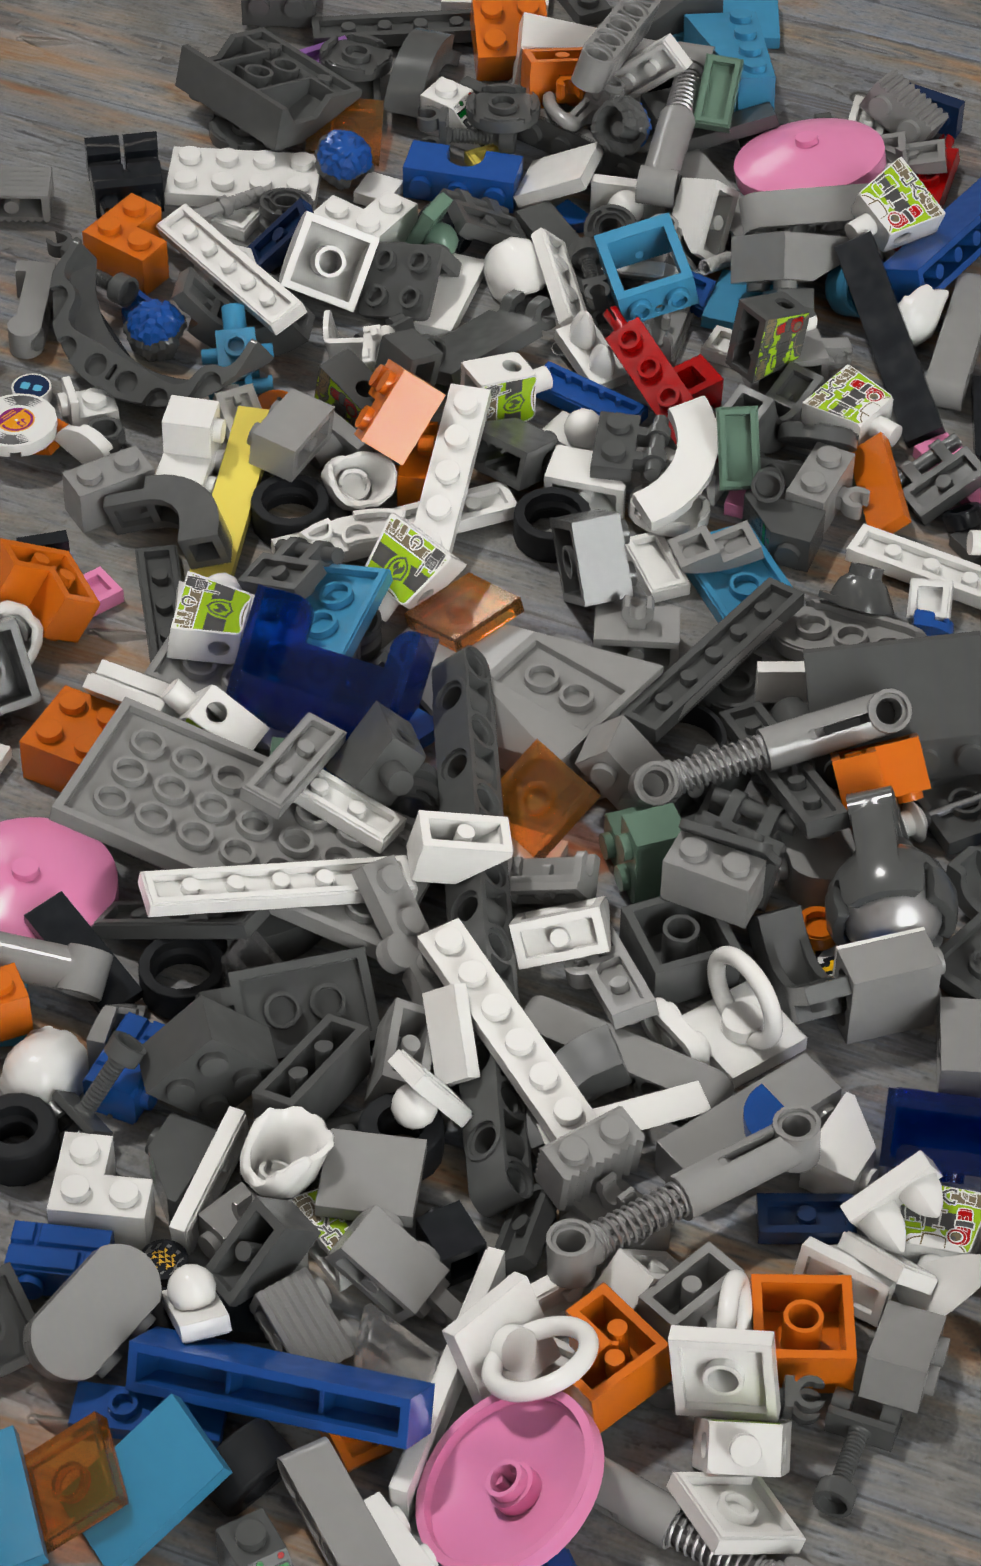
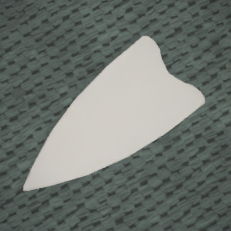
M981 1254L945 1256L918 1264L934 1274L935 1278L938 1279L931 1295L900 1284H896L894 1293L897 1295L899 1303L945 1316L981 1287Z

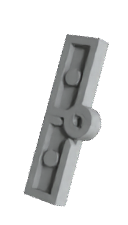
M394 854L362 865L352 871L351 874L383 939L376 947V957L379 964L385 971L392 974H398L405 970L402 981L412 1002L424 1006L422 993L444 987V985L418 949L417 936L430 931Z
M610 923V952L566 960L564 969L568 984L572 988H592L616 1030L658 1015L659 1011L655 997Z

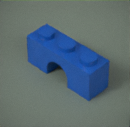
M413 140L403 165V197L433 201L443 188L453 191L459 188L469 191L471 196L482 199L483 197L495 199L499 205L507 207L509 213L513 214L516 207L513 196L523 179V156L486 151L484 159L480 163L473 166H459L450 162V145Z

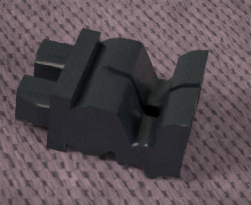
M157 131L122 134L125 169L123 164H121L118 135L84 138L86 168L97 218L108 212L130 193L160 206L162 212H165L161 164L158 158Z

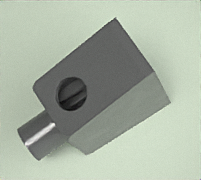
M519 418L486 421L474 469L518 491L524 490L544 480V475L556 444L559 445L558 438L554 432L550 430L544 431Z
M376 700L327 765L326 769L349 785L384 806L389 807L398 796H403L412 789L414 784L413 776L424 763L426 755L411 723Z

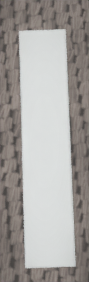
M694 1081L594 1108L593 1110L599 1117L618 1106H622L642 1131L703 1114L710 1110L711 1107L699 1081ZM536 1124L544 1144L550 1143L551 1141L542 1127Z

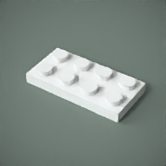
M174 146L164 192L165 205L182 206L186 203L188 206L202 207L216 202L217 197L223 195L227 197L235 196V194L244 193L252 188L262 186L265 192L276 188H294L304 191L313 199L314 211L317 206L321 175L317 173L315 168L316 158L314 154L307 152L290 153L272 152L270 150L253 151L235 150L232 148L215 149L197 148L195 146ZM260 202L253 203L250 206L259 209Z

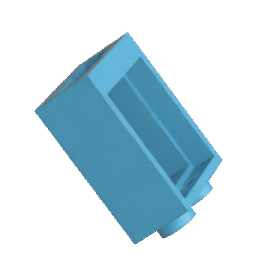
M669 212L594 236L600 264L604 274H606L614 302L627 322L636 317H639L643 322L699 304L694 276ZM671 252L679 272L678 274L624 291L616 269Z

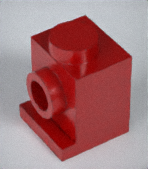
M702 354L673 367L694 399L705 395L709 404L714 409L721 406L724 378Z

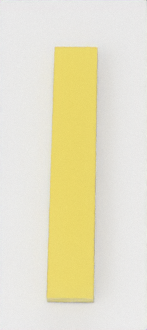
M238 406L212 493V497L231 534V562L197 569L190 568V572L205 577L223 572L232 576L235 575L252 515L251 498L254 489L261 483L264 470L249 464L250 445L247 444V438L252 426L256 422L261 423L268 415L270 409Z

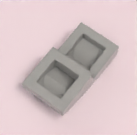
M747 520L713 534L709 532L705 524L667 540L683 573L696 574L723 571L764 559L762 547Z

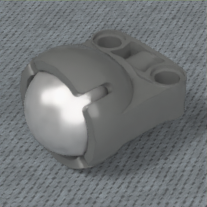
M891 785L846 794L847 809L854 835L855 851L853 856L848 858L836 872L829 884L825 897L826 927L831 938L837 946L924 927L933 946L940 948L943 937L949 939L952 936L958 921V896L951 879L939 861L917 849L909 841L900 808Z

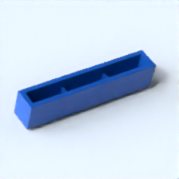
M159 1326L129 1340L126 1390L161 1398H167L172 1393L180 1397L185 1403L405 1450L431 1433L435 1383L212 1337L185 1344L182 1343L176 1330Z

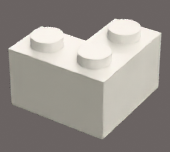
M389 190L384 191L364 209L332 195L314 210V214L380 238L379 242H405L418 220V204Z
M171 395L161 421L164 453L155 475H177L191 479L205 487L212 495L225 449H222V443L226 434V419L220 418V403L214 400Z
M65 1131L47 1205L48 1224L114 1231L115 1244L130 1245L142 1251L150 1243L156 1216L153 1179L116 1176L113 1136Z

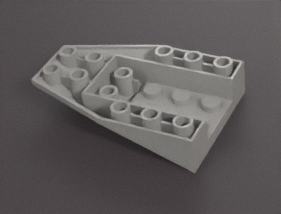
M435 605L380 651L381 655L387 650L397 659L411 683L407 689L428 713L433 716L432 668L467 645L476 647L486 658L490 669L500 768L554 800H557L578 780L581 770L575 765V762L591 727L620 716V713L664 673L663 665Z

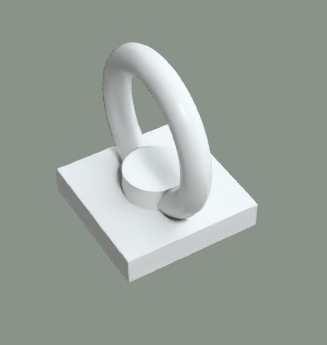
M722 946L714 950L707 964L708 984L713 999L683 1014L682 1017L695 1031H700L706 1036L712 1049V1054L709 1056L710 1066L724 1072L731 1079L735 1089L806 1050L808 1037L781 1010L779 1000L769 979L749 955L733 946ZM726 965L734 967L746 981L729 990L726 979Z
M734 1269L727 1273L721 1286L716 1328L671 1325L668 1346L676 1415L778 1422L781 1405L774 1331L752 1330L750 1282L746 1273L742 1270Z
M515 1271L442 1330L474 1405L491 1395L509 1402H529L559 1393L585 1375L593 1365L599 1350L598 1335L594 1328L586 1321L573 1316L544 1317L528 1277ZM555 1336L572 1337L578 1341L576 1353L566 1364L546 1376L535 1379L561 1357L554 1340Z

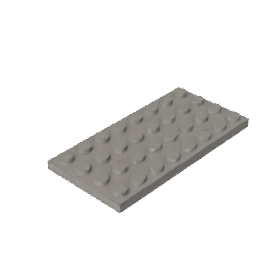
M128 697L123 699L52 805L49 820L166 870L383 857L392 854L394 856L406 855L408 859L406 845L416 819L397 812L407 818L404 830L381 854L295 803H292L277 820L239 799L241 787L268 758L267 756ZM416 881L418 892L415 900L418 906L430 886V882ZM366 903L269 909L270 914L350 949L365 947L366 955L377 960L376 947L383 939Z

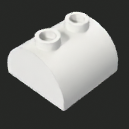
M305 211L289 244L282 265L279 283L291 290L354 312L380 238Z

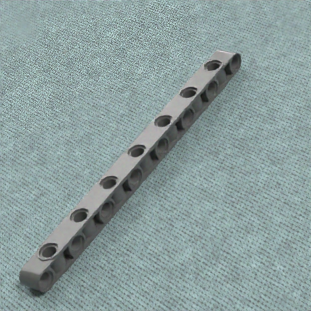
M467 645L435 665L431 672L440 812L504 817L490 669L483 654L476 647ZM508 860L457 884H445L447 920L450 922L457 918L460 919L520 1005L516 955L509 924L513 919ZM473 1029L480 1077L459 1083L460 1099L470 1108L473 1115L462 1128L463 1145L466 1154L470 1199L481 1215L492 1218L531 1198L533 1195L532 1149L526 1127L527 1106Z

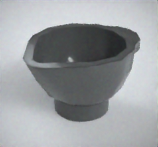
M851 562L849 572L838 579L831 591L819 590L818 597L827 599L832 604L875 615H894L888 589L882 581L884 569Z

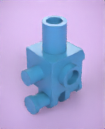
M229 303L221 307L223 330H215L216 348L201 350L203 365L218 364V366L222 367L229 366L238 359L251 339L256 340L255 326L247 327L244 304ZM262 343L261 345L274 357L273 343ZM260 370L242 378L245 381L233 383L239 384V386L252 383L256 394L274 390L272 375L259 378ZM215 393L209 395V400H213Z

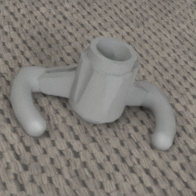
M613 76L601 92H586L582 101L570 113L565 112L558 106L556 95L551 91L543 95L542 105L554 122L563 129L575 132L584 125L588 127L592 125L593 115L598 108L602 107L604 101L624 95L625 84L619 78Z

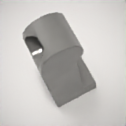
M17 260L15 278L17 298H20L17 314L9 319L7 323L10 352L17 358L32 359L39 356L44 350L52 318L51 303H53V291L50 289V284L56 262Z

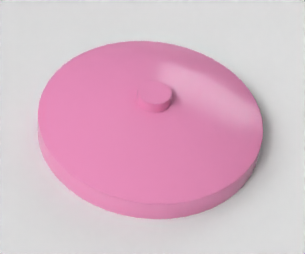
M816 118L787 123L756 136L742 147L734 161L736 184L740 192L746 195L760 191L870 183L885 169V145L877 131L865 124L852 120Z
M26 817L0 822V931L37 939L24 923V915L61 891L91 927L114 901H119L116 864L111 853L102 842L53 822L49 818Z
M563 1391L529 1402H509L491 1395L461 1415L444 1433L430 1454L423 1469L416 1493L415 1518L417 1530L422 1543L427 1544L433 1551L436 1561L442 1566H542L557 1555L584 1524L597 1499L602 1483L605 1461L604 1446L594 1419L578 1402Z

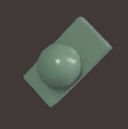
M707 53L694 112L696 122L694 128L730 134L744 59Z
M444 192L439 193L421 213L405 242L423 245L429 243L441 244L450 249L449 252L453 255L459 242L457 232L451 225L441 222L453 199Z
M758 405L716 407L719 490H751L753 477L761 469Z

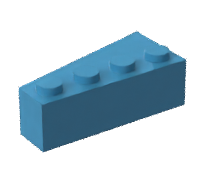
M734 9L728 13L684 14L683 42L715 46V55L744 59L734 112L766 102H770L774 109L776 76L757 13L750 12L747 9Z

